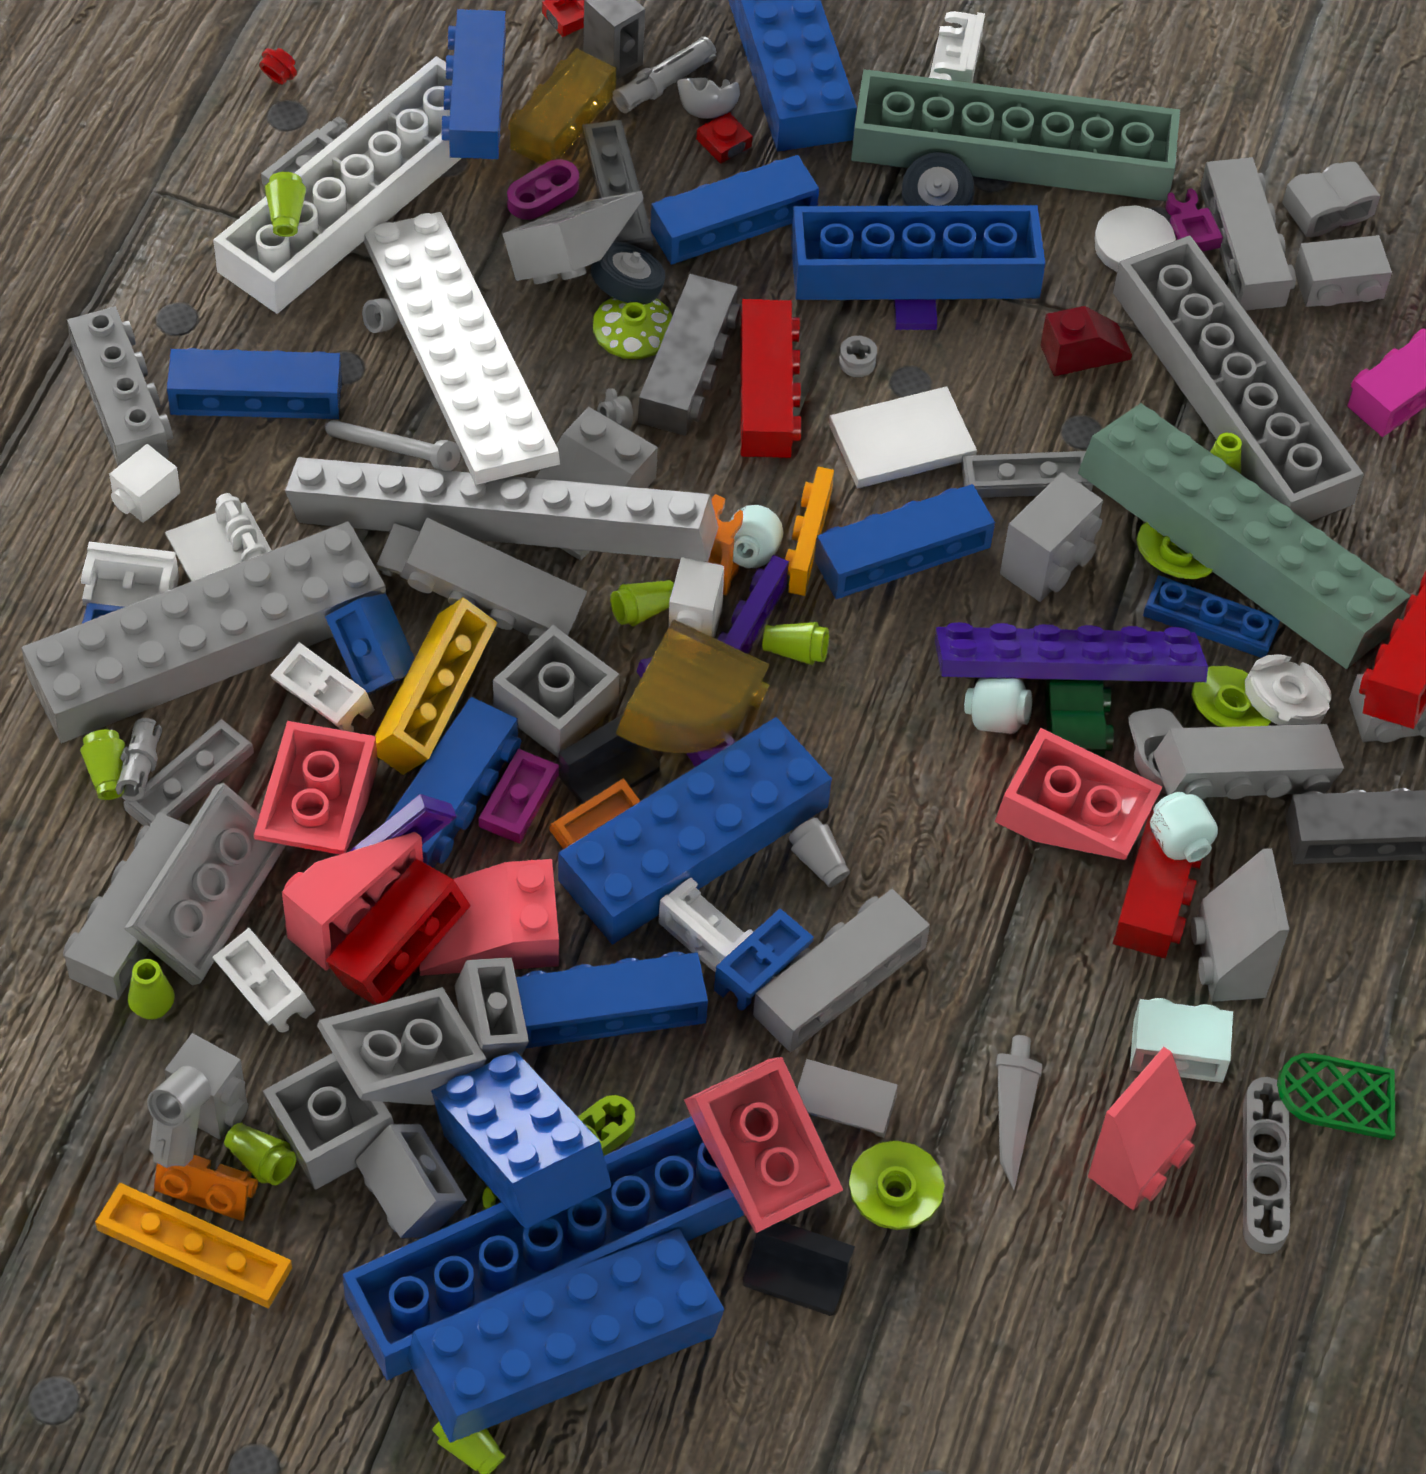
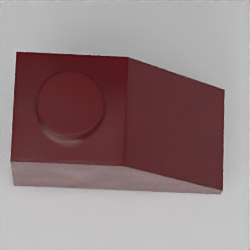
M1086 306L1046 314L1040 346L1054 377L1131 360L1132 353L1118 323Z

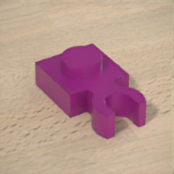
M1192 188L1187 189L1186 203L1177 201L1173 192L1168 193L1165 208L1168 214L1171 215L1170 224L1173 227L1176 240L1191 236L1202 252L1221 248L1223 236L1210 209H1197L1198 195Z

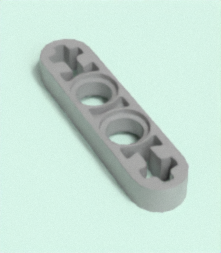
M1261 1077L1249 1085L1243 1102V1235L1247 1245L1255 1252L1272 1254L1280 1250L1284 1245L1290 1229L1289 1111L1279 1097L1277 1079ZM1260 1094L1269 1095V1101L1273 1103L1269 1119H1261L1263 1115V1102L1259 1099ZM1259 1134L1271 1135L1278 1142L1279 1149L1272 1153L1262 1152L1255 1146L1253 1138ZM1262 1176L1270 1177L1278 1184L1279 1192L1272 1196L1262 1195L1255 1189L1253 1181ZM1271 1210L1269 1227L1270 1230L1274 1231L1272 1237L1269 1238L1265 1237L1263 1230L1259 1228L1264 1211Z

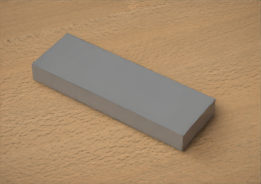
M1086 451L962 456L961 467L964 487L973 484L981 498L1038 496L1061 472L1091 492L1093 484L1078 474Z
M219 720L147 782L144 797L137 801L125 800L123 802L125 811L143 826H150L158 812L177 820L213 789L215 785L220 783L254 753L253 744L224 720Z

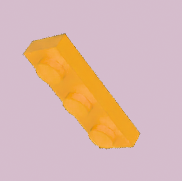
M817 467L814 482L805 483L801 500V507L806 508L805 516H796L792 540L798 541L796 550L788 549L785 560L789 561L788 575L790 576L788 593L806 595L815 560L817 535L822 534L832 495L833 469Z

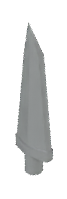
M1024 1035L1014 1036L1012 1038L1011 1054L1000 1053L997 1055L996 1067L998 1068L1000 1164L1013 1190H1015L1038 1080L1042 1074V1063L1029 1059L1031 1039Z

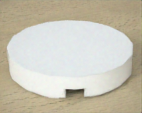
M1136 205L1120 206L1107 212L1099 220L1094 237L1096 254L1106 266L1116 272L1118 271L1120 261L1176 241L1173 227L1164 216L1152 209Z
M1282 654L1266 655L1255 662L1245 679V693L1252 706L1263 717L1277 725L1321 723L1330 708L1331 690L1325 679L1312 666L1304 662L1299 666L1296 663L1289 662L1292 657Z

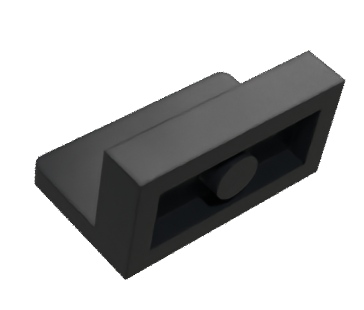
M630 709L559 752L558 777L579 802L583 804L623 778L630 788L635 787L658 773L661 764L641 741L642 721Z
M780 1221L756 1233L755 1247L743 1277V1286L832 1316L836 1311L852 1266L855 1246Z

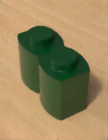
M1047 679L1045 685L1047 731L1104 758L1106 751L1113 750L1114 743L1113 725H1106L1104 713H1110V687H1103L1102 680Z

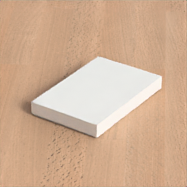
M947 386L833 414L829 417V426L857 489L961 463L962 456L976 455L977 452Z

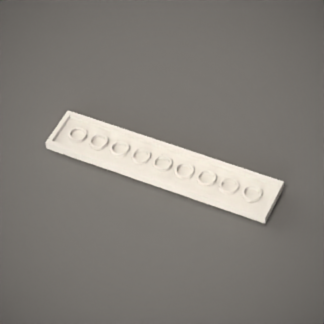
M424 213L411 219L393 223L385 222L364 234V244L475 484L478 485L560 465L558 448L442 213Z

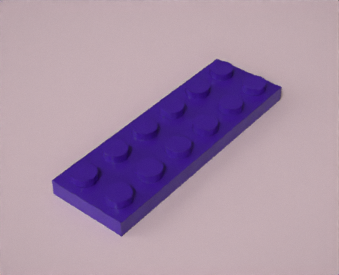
M955 622L948 624L947 627H936L935 646L942 677L1207 682L1208 664L1195 632H1190L1181 627H1170L1165 629L1164 632L1147 631L1137 626L1123 627L1121 631L1103 630L1093 625H1084L1078 627L1077 630H1068L1049 624L1037 625L1034 629H1022L1005 623L993 624L990 628H976L967 623Z

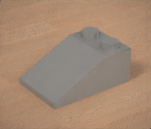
M642 191L584 201L502 233L516 281L533 278L534 284H541L557 279V274L560 273L563 280L586 274L585 266L602 259L644 199Z
M588 406L563 433L556 444L559 451L560 465L540 469L535 477L536 479L648 488L656 479L658 447ZM561 548L579 560H582L590 552L589 550Z
M1272 848L1262 849L1204 897L1197 917H1192L1191 919L1192 941L1194 945L1200 944L1202 957L1199 959V977L1202 985H1208L1211 1002L1266 998L1289 932Z
M443 987L321 1019L317 1024L318 1029L360 1100L434 1105L431 1090L446 1084L456 1076L465 1075L484 1066L487 1060Z

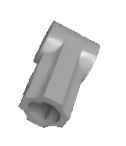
M180 1067L152 1091L147 1099L149 1112L154 1118L149 1150L153 1153V1161L166 1168L170 1166L184 1167L193 1159L200 1107L209 1100L211 1095V1086L208 1079L194 1067Z

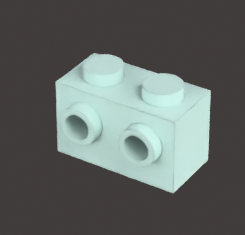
M1163 998L1140 999L1133 1021L1130 1070L1142 1072L1159 1051L1165 1047L1172 1052L1180 1077L1223 1083L1231 1058L1233 1011L1220 1010L1216 1006L1207 1004L1198 1006L1174 1004L1170 1000Z

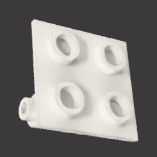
M230 493L222 494L217 498L216 513L165 532L191 582L272 551L246 502L241 503L237 497L232 496Z

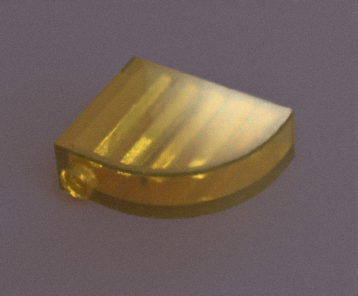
M673 619L626 706L616 735L643 747L670 753L699 752L715 747L726 741L738 730L751 705L759 709L770 684L763 681L770 664Z

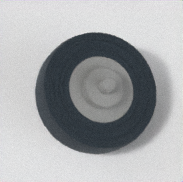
M942 152L926 154L915 160L904 175L902 181L903 201L905 206H969L974 198L972 174L959 158L951 154Z
M613 242L602 259L592 263L591 275L598 287L611 297L625 303L638 302L644 305L653 302L660 294L665 282V271L659 261L645 250L627 243Z

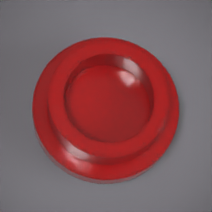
M266 48L262 53L263 59L259 63V67L271 80L283 85L287 80L295 78L297 75L294 67L295 60L290 54L281 48L276 50Z

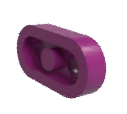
M551 160L514 181L507 190L508 210L517 218L530 220L540 217L570 199L579 189V171L577 167L566 160Z

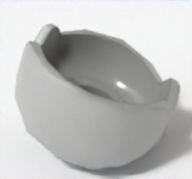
M687 78L677 81L683 108L690 115L698 118L714 119L725 115L734 108L739 100L740 88L737 82L730 84L727 79H724L722 86L719 88L713 81H708L707 78Z

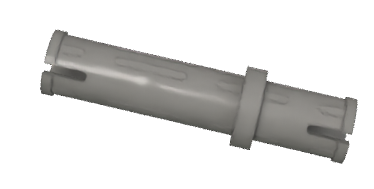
M702 36L651 69L644 68L637 73V77L634 80L613 91L612 94L614 96L612 98L614 104L621 112L628 113L648 99L655 100L663 94V90L668 86L676 83L679 79L684 78L700 66L716 58L715 53H717L714 44L709 38Z

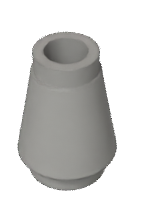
M813 818L800 825L790 834L788 839L793 845L791 851L824 881L828 887L835 886L850 874V870L846 866V862L828 824H822L818 818Z

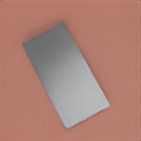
M225 783L215 785L124 928L191 985L202 982L214 962L212 957L223 948L286 846L254 840V833L260 814Z

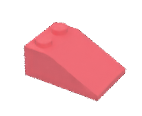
M287 721L255 829L254 840L339 855L346 853L368 803L377 771L376 736Z
M1040 728L1003 796L995 822L1035 842L1126 860L1162 790V786Z
M412 832L315 862L304 873L298 872L294 874L282 891L287 938L327 971L330 967L325 960L333 953L336 947L349 935L416 858L423 862L422 837L416 832Z
M552 859L504 862L454 878V881L471 906L419 964L420 976L461 973L466 960L512 957L514 969L558 967L559 933Z
M1163 1047L1106 1112L1088 1174L1090 1179L1133 1211L1144 1198L1152 1201L1158 1195L1167 1181L1164 1174L1172 1165L1179 1169L1187 1161L1195 1148V1145L1191 1143L1196 1122L1173 1054L1167 1048Z
M782 1057L768 1059L684 1099L704 1145L755 1233L843 1191Z

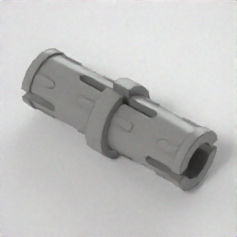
M141 718L134 723L130 744L123 749L121 755L123 766L115 789L119 795L123 792L124 785L126 784L121 797L125 800L137 801L144 797L148 775L156 767L158 760L156 747L162 733V728L160 724L155 726L156 721L150 718Z

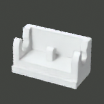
M956 11L946 13V22L958 23L962 27L940 26L929 78L973 82L985 13L977 12V15Z
M89 542L88 552L81 577V584H86L82 597L83 606H87V603L127 607L177 587L179 573L176 552Z
M300 642L270 675L280 686L290 691L343 731H354L351 723L358 713L367 719L375 710L366 690Z
M689 878L660 900L659 924L692 953L698 952L699 959L716 972V965L750 936L753 931L750 929L743 932L701 896V892L696 888L698 883Z
M250 928L212 957L268 1025L273 1024L279 1032L289 1030L286 1020L292 1014L297 1012L306 1019L316 1011L305 993Z

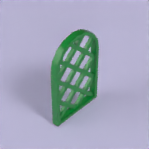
M1301 1053L1290 1058L1279 1071L1277 1080L1279 1097L1286 1109L1298 1119L1313 1125L1387 1140H1393L1395 1137L1394 1069L1316 1053ZM1307 1062H1317L1320 1064L1312 1069ZM1295 1063H1298L1307 1073L1299 1080H1296L1287 1070ZM1325 1067L1337 1078V1081L1329 1087L1317 1075ZM1336 1067L1351 1070L1343 1076ZM1356 1073L1368 1085L1360 1093L1348 1081ZM1367 1073L1380 1075L1381 1077L1374 1082ZM1285 1078L1291 1084L1288 1088L1285 1085ZM1310 1078L1322 1090L1314 1098L1301 1086ZM1386 1080H1387V1096H1386V1095L1383 1093V1091L1378 1087L1379 1085H1381V1084H1382L1383 1082H1385ZM1340 1085H1343L1353 1097L1344 1105L1332 1092ZM1294 1090L1307 1102L1300 1108L1293 1103L1288 1095ZM1371 1091L1384 1103L1375 1111L1363 1099ZM1325 1096L1337 1108L1329 1116L1317 1104ZM1355 1103H1358L1369 1115L1361 1122H1358L1348 1111ZM1312 1108L1318 1116L1306 1113L1305 1111ZM1385 1110H1387V1125L1379 1117ZM1342 1114L1349 1123L1334 1119ZM1373 1120L1380 1129L1365 1125Z

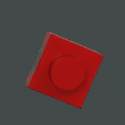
M584 0L542 1V14L562 37L584 28Z
M730 112L697 128L696 140L720 164L752 147L753 136Z

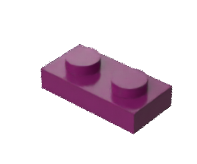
M518 749L479 817V827L520 844L559 775V765Z

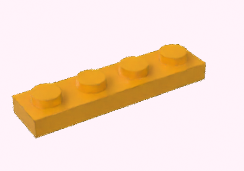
M120 1182L95 1221L97 1231L268 1309L292 1270L290 1259Z

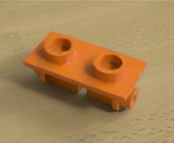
M194 1155L193 1159L184 1167L170 1166L166 1168L157 1163L154 1191L240 1221L245 1219L247 1197L252 1198L258 1187V1180L251 1178V1172H243L223 1164H219L216 1171L210 1169L211 1160Z

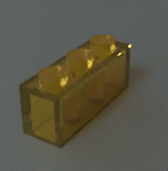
M576 48L566 60H561L556 65L552 76L544 85L539 84L535 88L531 99L522 109H517L512 114L508 124V129L510 130V149L541 165L551 160L560 159L582 134V125L590 124L612 100L614 96L612 93L616 90V67Z

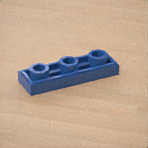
M1159 575L1143 613V616L1172 627L1185 628L1190 632H1195L1200 637L1260 658L1268 655L1280 624V620L1271 614Z

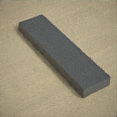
M614 120L582 125V136L598 198L640 191L622 121ZM643 200L614 242L631 244L643 250L653 249V236Z

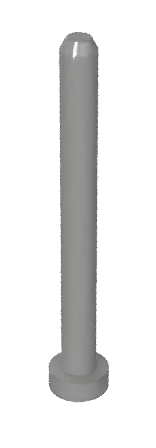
M331 420L325 425V431L331 437L429 460L433 467L438 470L451 471L456 468L460 461L459 446L453 441L439 440L433 444L336 420Z

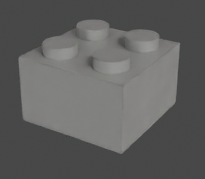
M1061 472L1009 523L1000 575L1039 602L1052 590L1054 592L1060 591L1068 581L1071 571L1078 564L1080 566L1086 565L1096 551L1097 545L1094 544L1096 533L1102 525V519L1099 517L1103 499Z
M552 625L493 679L494 708L518 718V728L559 758V752L581 740L619 704L620 674Z
M333 1053L263 1090L273 1121L285 1141L290 1144L291 1151L296 1154L297 1161L315 1190L358 1167L355 1160L389 1124H394L390 1112L382 1101L360 1100Z

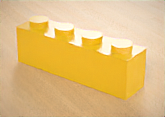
M464 597L437 615L375 734L377 757L402 775L430 758L498 623Z

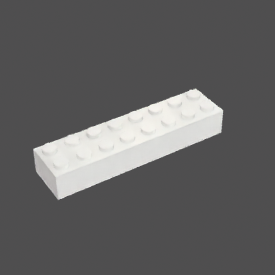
M437 56L434 57L295 172V174L302 178V183L306 187L297 234L291 237H281L273 233L267 198L264 197L213 239L217 272L278 314L365 240L364 234L381 223L387 222L457 163L461 158H450L449 141L442 140V116H450V110H444V86H452V80H446V62Z

